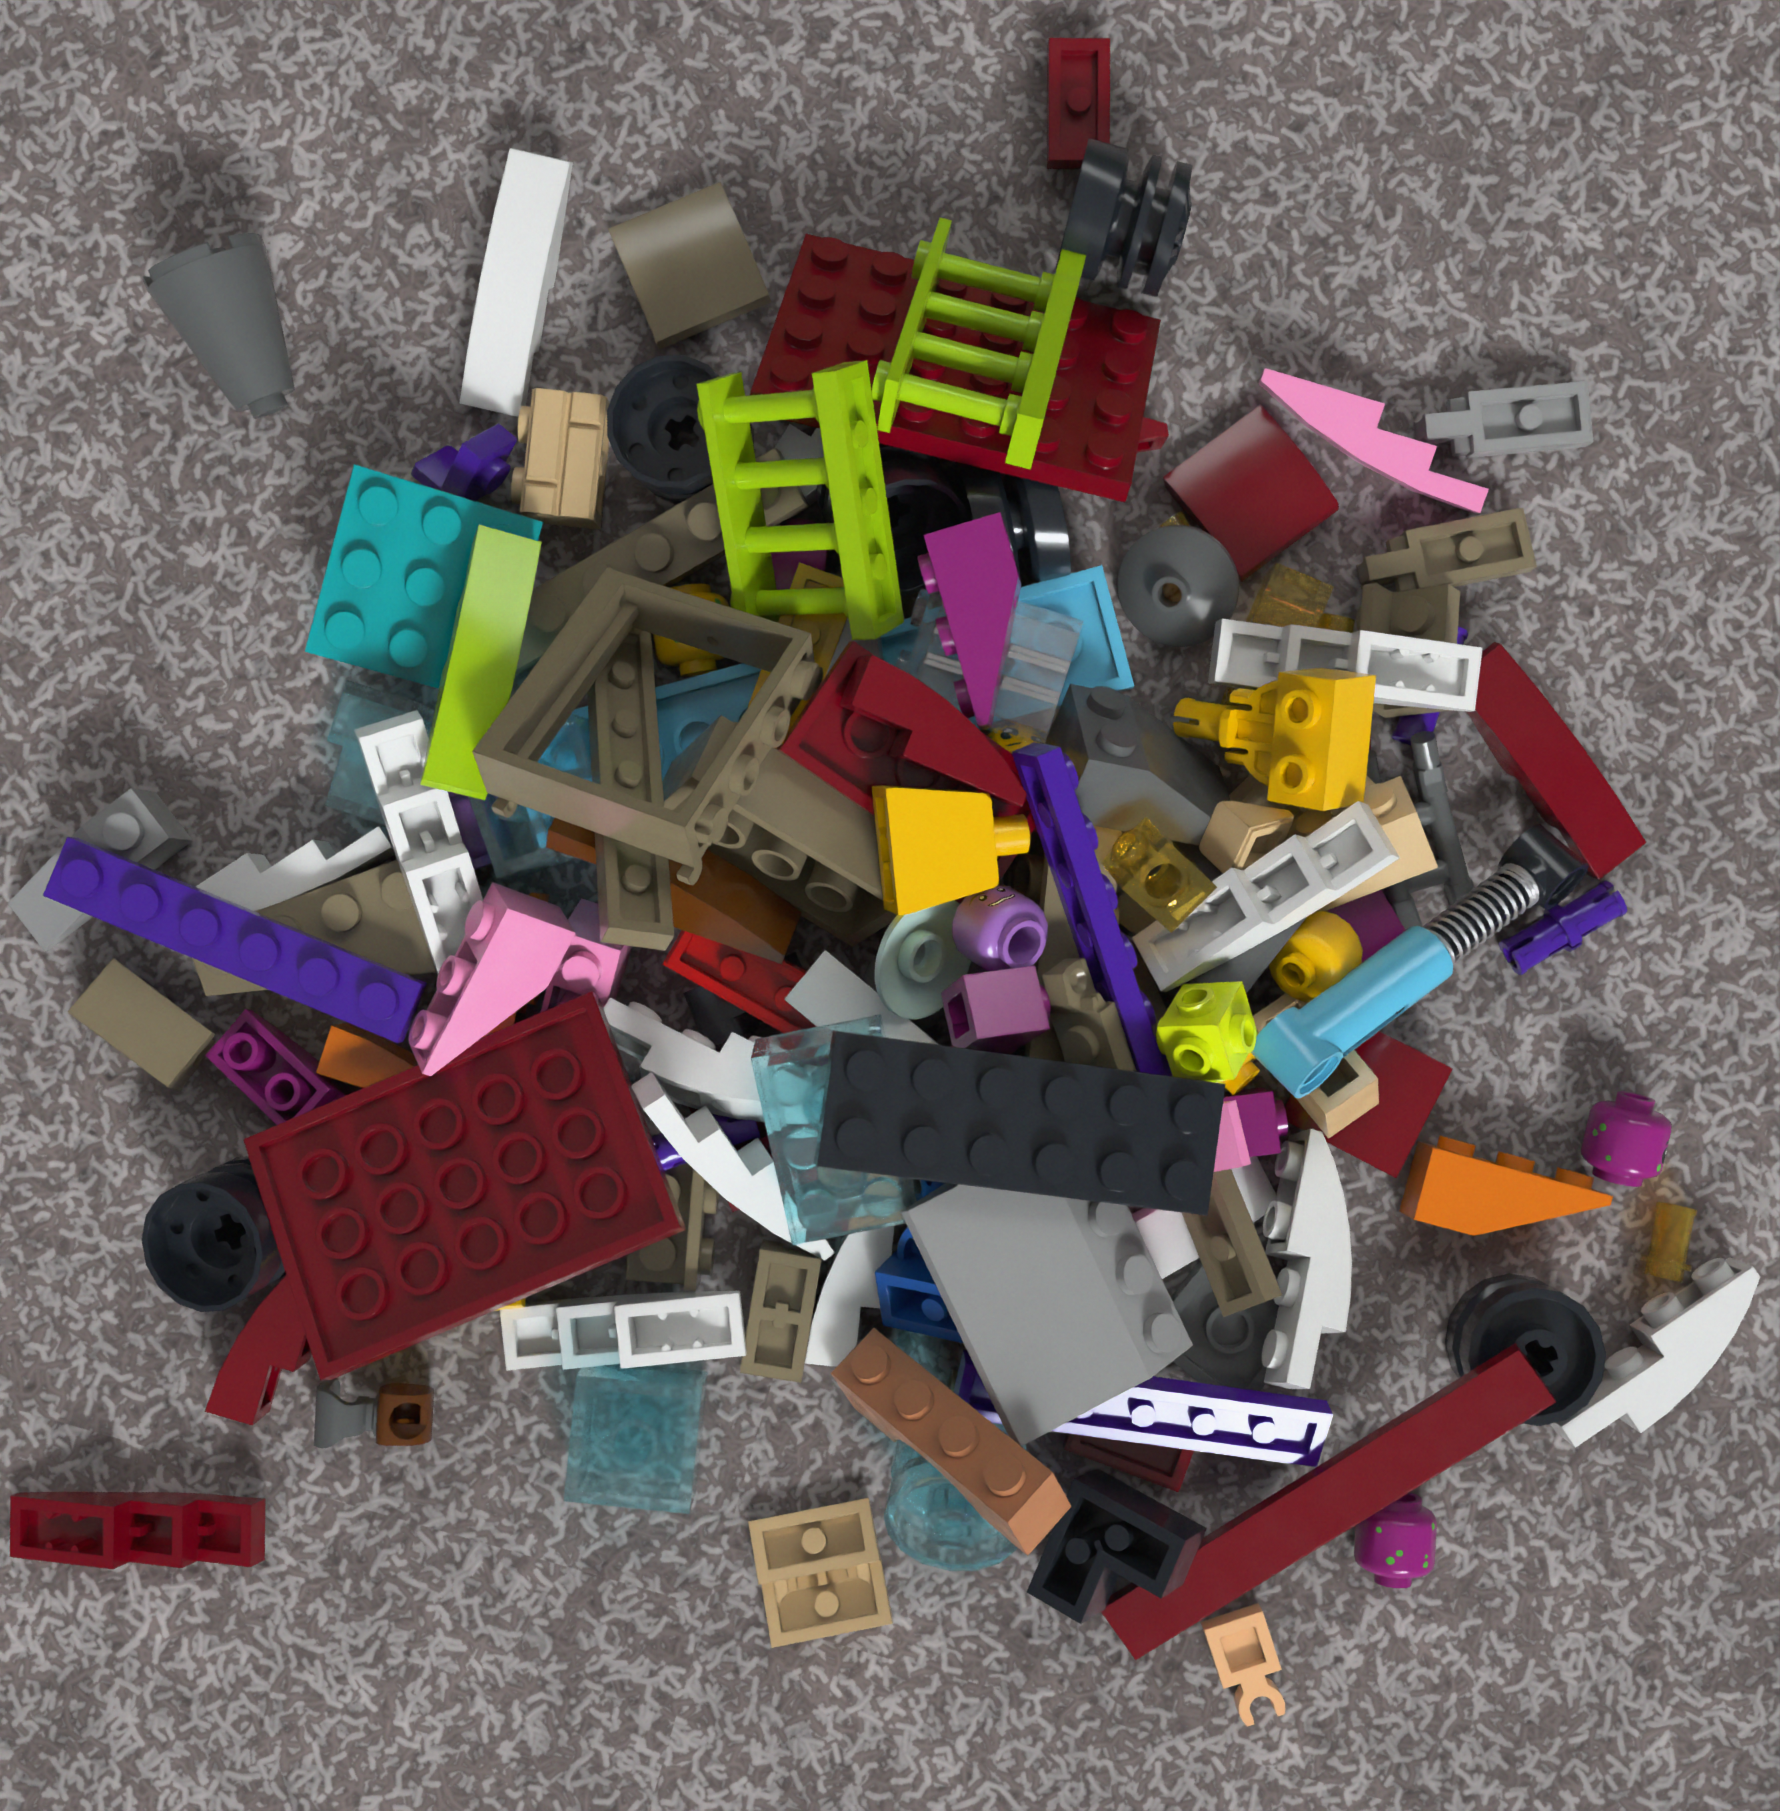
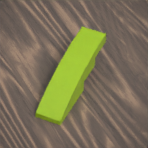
M478 525L473 538L463 593L457 607L448 658L442 670L420 785L485 800L488 793L472 751L510 700L542 544L540 541Z

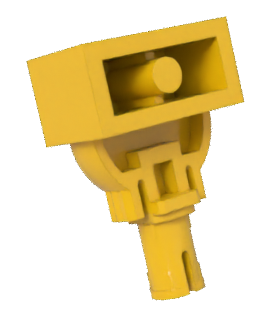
M1327 668L1278 672V680L1264 684L1256 690L1242 688L1233 690L1230 694L1229 702L1247 704L1248 706H1230L1196 701L1192 698H1183L1176 705L1174 716L1191 718V720H1189V723L1173 722L1174 732L1179 737L1217 741L1220 747L1242 748L1241 750L1225 752V760L1227 763L1244 765L1255 779L1268 786L1267 801L1320 811L1350 806L1357 801L1364 803L1376 675Z

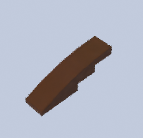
M554 818L548 829L546 848L596 864L595 832ZM708 849L701 858L702 871L694 885L679 881L676 874L682 864L668 859L673 926L675 928L782 964L799 923L801 911L757 879Z

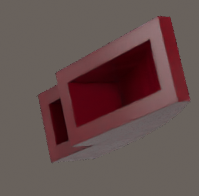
M872 654L858 657L839 706L898 730L889 752L890 756L970 790L989 793L991 799L1003 804L1023 806L1027 793L1007 762L984 734L956 707L923 682L900 668Z
M287 1275L260 1303L237 1336L218 1373L204 1412L254 1425L270 1412L282 1369L295 1372L310 1360L312 1353Z

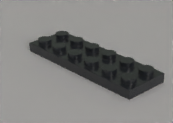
M833 1030L814 1164L817 1167L1208 1216L1226 1084Z

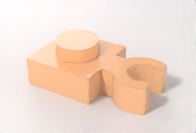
M1256 1603L1202 1621L1201 1626L1223 1689L1239 1684L1235 1692L1234 1701L1244 1724L1247 1727L1254 1725L1250 1705L1255 1698L1261 1696L1270 1699L1277 1716L1285 1715V1702L1278 1687L1272 1680L1265 1677V1675L1282 1669L1260 1605Z

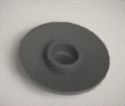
M1168 525L1146 533L1127 551L1119 569L1118 595L1127 618L1143 635L1163 645L1188 647L1203 643L1212 638L1216 621L1220 619L1230 620L1238 602L1239 577L1232 557L1226 548L1213 536L1191 526ZM1165 583H1173L1180 588L1182 594L1180 601L1173 602L1164 596L1163 585Z

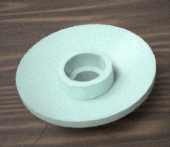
M949 901L906 915H897L886 930L876 956L875 984L880 1000L892 1013L902 1018L914 1020L936 1013L944 1007L941 992L962 975H967L971 961L958 951L952 938V921L957 907L960 905L957 901Z

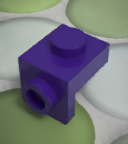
M498 423L462 443L459 451L447 445L415 463L411 475L424 486L477 501L495 491L508 476L511 466L506 461L517 438Z

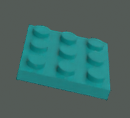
M353 464L308 634L305 652L439 689L442 670L448 658L457 607L464 589L473 538L478 525L538 541L543 522Z

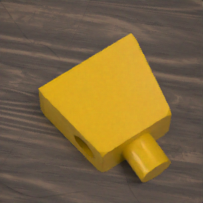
M885 785L872 786L883 904L885 910L896 915L914 913L998 886L999 883L997 856L1022 854L1029 851L1030 831L1024 814L993 817L992 800L989 793Z

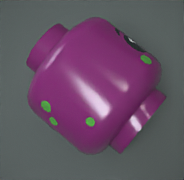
M1618 1091L1615 1101H1600L1592 1106L1583 1138L1581 1155L1585 1161L1593 1166L1592 1174L1594 1176L1619 1185L1640 1187L1642 1186L1643 1179L1654 1178L1660 1175L1668 1148L1672 1124L1663 1114L1653 1110L1655 1105L1654 1099L1636 1093Z
M1409 1492L1355 1525V1561L1363 1569L1374 1573V1582L1390 1588L1411 1587L1412 1579L1426 1576L1435 1566L1437 1522L1434 1513L1422 1505V1498L1416 1494Z

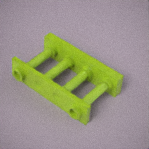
M940 217L932 242L920 240L912 278L919 281L892 362L880 360L872 386L873 401L882 403L877 430L890 433L900 400L1000 426L999 433L1012 436L1005 463L1031 470L1086 255L1062 249L1056 273L1052 274L1043 271L1042 277L946 253L952 220ZM939 279L1032 302L1035 303L1033 310L1045 313L1032 311L1029 317L936 293L935 291ZM930 318L1023 342L1022 349L1034 352V354L1021 351L1020 356L1015 357L922 332L926 319ZM915 358L1011 383V391L1023 394L1018 396L1009 393L1006 400L909 375Z
M867 360L844 362L812 373L814 388L813 390L745 396L741 372L729 373L698 383V419L705 431L732 589L731 608L774 622L779 621L780 615L844 613L849 619L852 640H875L904 623ZM814 417L819 422L824 451L823 457L756 462L750 423ZM825 484L830 490L834 523L766 526L760 488ZM835 549L839 554L844 587L777 590L771 552Z

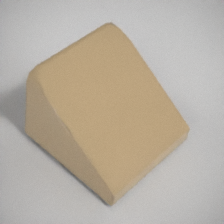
M1221 801L1215 807L1200 842L1199 849L1222 873H1225L1232 867L1244 870L1284 842L1293 823L1294 815L1289 810L1236 801Z

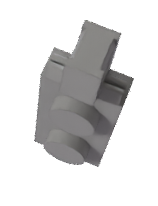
M1587 381L1469 391L1460 398L1449 399L1446 402L1447 412L1424 414L1420 421L1414 422L1416 440L1431 445L1451 444L1452 456L1466 455V458L1582 448L1594 442Z

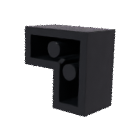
M1100 1469L1093 1470L1074 1478L1067 1494L1071 1508L1054 1526L1027 1593L1080 1624L1105 1610L1119 1575L1162 1599L1183 1585L1207 1528Z

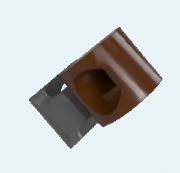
M337 1379L323 1380L316 1390L314 1446L328 1448L343 1438L359 1436L364 1431H372L374 1436H376V1444L414 1446L428 1443L432 1440L434 1388L427 1385L391 1383L381 1386L376 1398L358 1396L354 1402H346L340 1398V1382Z

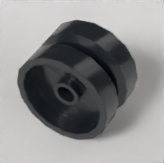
M955 462L956 488L966 506L968 520L972 521L998 512L1001 513L1018 573H1020L1017 552L1019 549L1026 572L1035 583L1070 575L1071 561L1068 533L1058 486L1005 474L1007 491H1005L1000 472Z
M1510 1273L1483 1279L1461 1296L1449 1316L1445 1338L1450 1366L1458 1378L1516 1343L1556 1400V1403L1522 1424L1544 1426L1564 1421L1588 1405L1602 1382L1606 1351L1600 1327L1583 1305L1535 1277Z

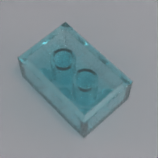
M881 1014L755 1039L751 1063L792 1245L904 1224L906 1222L901 1211L919 1200L916 1179L817 1167L814 1164L832 1031L837 1030L886 1037Z

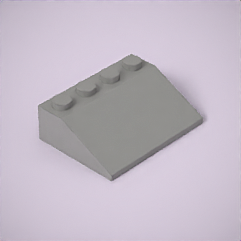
M945 1183L901 1211L1008 1436L1020 1446L1147 1381L1193 1346L1126 1205Z

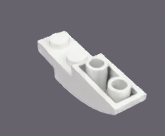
M609 998L603 1009L618 1049L642 1060L639 1066L641 1078L653 1072L672 1101L698 1110L706 1105L712 1114L740 1120H755L769 1123L820 1121L827 1070L811 1063H806L802 1067L782 1057L781 1050L766 1039L751 1036L748 1040L734 1032L730 1034L723 1048L718 1052L714 1043L704 1035L690 1029H684L680 1033L662 1024L661 1018L653 1010L640 1003L630 1002L626 1006Z
M1314 1129L1289 1135L1288 1141L1283 1142L1281 1145V1153L1277 1154L1275 1161V1174L1277 1177H1280L1276 1201H1272L1268 1206L1263 1221V1234L1265 1237H1268L1266 1255L1288 1260L1287 1267L1281 1270L1277 1278L1282 1296L1274 1298L1275 1303L1279 1305L1275 1328L1267 1334L1262 1349V1364L1267 1367L1264 1383L1286 1389H1310L1321 1333L1346 1332L1351 1298L1352 1257L1350 1227L1344 1193L1335 1161L1324 1134Z
M1730 1257L1726 1260L1724 1258H1716L1699 1266L1692 1273L1691 1277L1694 1281L1676 1294L1666 1292L1649 1300L1641 1309L1643 1316L1630 1324V1327L1643 1345L1638 1349L1636 1347H1627L1610 1356L1604 1365L1606 1370L1603 1372L1602 1382L1588 1405L1567 1420L1552 1423L1551 1426L1555 1432L1576 1448L1618 1418L1642 1433L1672 1410L1713 1367L1735 1335L1750 1306L1760 1279L1753 1266Z

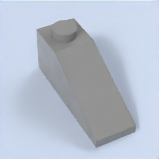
M134 788L126 791L83 824L71 836L154 870L193 841L156 792ZM63 846L8 902L9 906L45 952L51 950L93 917L43 896Z

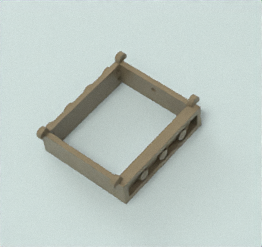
M606 568L472 752L487 793L498 797L491 806L494 813L508 818L513 815L518 804L679 862L682 866L676 874L677 879L689 885H694L702 871L701 858L709 845L711 846L712 843L718 844L723 837L728 823V815L740 796H747L754 788L761 763L772 747L777 748L785 739L790 718L801 700H808L822 682L823 668L815 663L812 638L809 632ZM643 630L771 672L680 813L538 763L540 757L629 632L638 635Z

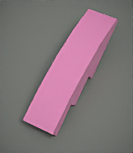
M1267 368L1262 371L1258 384L1304 426L1354 461L1413 492L1470 513H1481L1489 490L1488 488L1429 471L1437 446L1377 428L1385 403Z

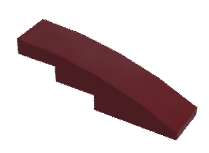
M1493 642L1483 650L1475 711L1467 712L1499 765L1506 774L1518 779L1543 820L1548 825L1558 829L1569 848L1589 865L1587 874L1597 880H1601L1646 843L1645 839L1583 746L1502 644Z
M19 1492L10 1496V1557L105 1569H115L129 1562L184 1568L196 1561L252 1567L265 1560L266 1499L179 1492Z

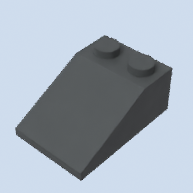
M1074 684L1069 685L1045 744L1061 747L1062 752L1067 754L1073 762L1079 780L1078 788L1074 790L1081 812L1090 819L1093 826L1200 845L1216 805L1221 801H1231L1220 767L1182 737L1177 736L1172 729L1130 696L1120 694L1118 691L1104 686L1089 688Z

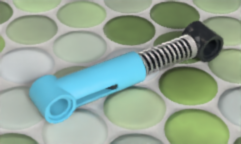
M1541 824L1534 825L1519 836L1507 849L1498 864V871L1457 900L1454 905H1450L1446 911H1442L1438 917H1434L1430 923H1426L1423 927L1411 926L1350 971L1341 981L1326 989L1301 1009L1291 1007L1273 1018L1257 1035L1255 1048L1251 1054L1295 1098H1302L1308 1095L1333 1073L1341 1059L1447 980L1453 974L1455 962L1461 961L1464 955H1469L1471 950L1476 949L1479 944H1483L1487 938H1491L1494 932H1499L1502 926H1507L1510 920H1515L1518 914L1525 912L1526 908L1540 905L1543 909L1549 910L1564 900L1581 882L1588 871L1589 865Z

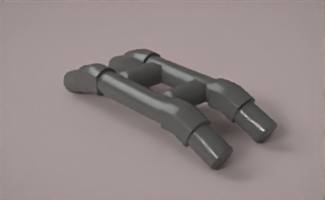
M1430 731L1418 732L1411 737L1414 777L1419 797L1422 798L1421 802L1413 805L1422 826H1430L1438 855V860H1436L1438 868L1384 888L1386 899L1405 930L1411 926H1423L1414 898L1410 893L1445 883L1444 888L1450 905H1454L1457 900L1474 888L1473 881L1468 874L1446 793L1448 789L1444 778L1443 765L1439 760L1436 735ZM1369 749L1366 775L1375 784L1383 783L1380 779L1376 752Z

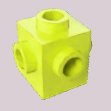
M1242 981L1183 984L1164 1016L1160 1018L1156 1031L1158 1048L1163 1055H1166L1173 1076L1212 1082L1235 1080L1246 1057L1254 1050L1258 1035Z

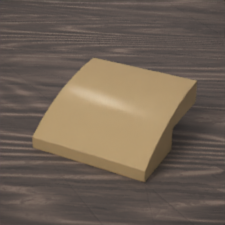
M869 1498L748 1521L758 1585L761 1584L771 1648L893 1624Z

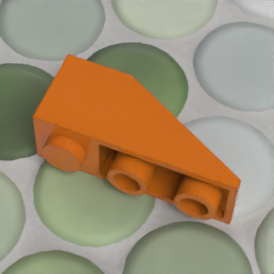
M1439 1135L1436 1146L1418 1141L1399 1212L1413 1220L1476 1236L1610 1206L1613 1196L1592 1189L1595 1177L1557 1167L1554 1178L1533 1173L1535 1165L1533 1160L1498 1151L1495 1162L1473 1156L1476 1145Z

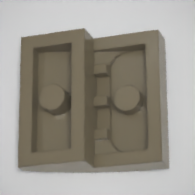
M721 182L608 229L659 350L771 303L763 278Z

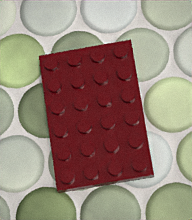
M806 233L750 395L813 390L812 373L844 362L867 360L872 391L879 361L892 362L919 281L912 278L915 260L905 258L895 252H881L844 243L837 238L819 237ZM939 279L935 291L936 293L1029 317L1032 311L1045 313L1033 310L1035 303ZM1075 297L1031 470L1005 463L1012 436L999 433L1000 426L901 400L890 433L877 430L879 443L1125 503L1133 478L1161 319L1145 316L1134 310H1120L1083 301ZM930 318L926 319L922 332L1019 357L1021 351L1034 354V352L1022 349L1023 342ZM915 358L909 375L1006 400L1009 393L1018 396L1023 394L1011 391V383ZM873 401L876 426H878L882 403ZM815 417L786 420L820 429V424Z
M593 991L480 1038L432 1076L422 1074L419 1065L243 1139L320 1380H332L686 1230L639 1102L631 1087L630 1078L600 998Z

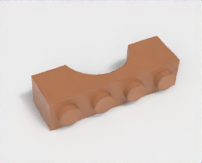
M875 1328L831 1372V1375L845 1396L860 1414L894 1443L899 1439L923 1456L959 1490L982 1518L1027 1556L1071 1508L1070 1502L1050 1469Z

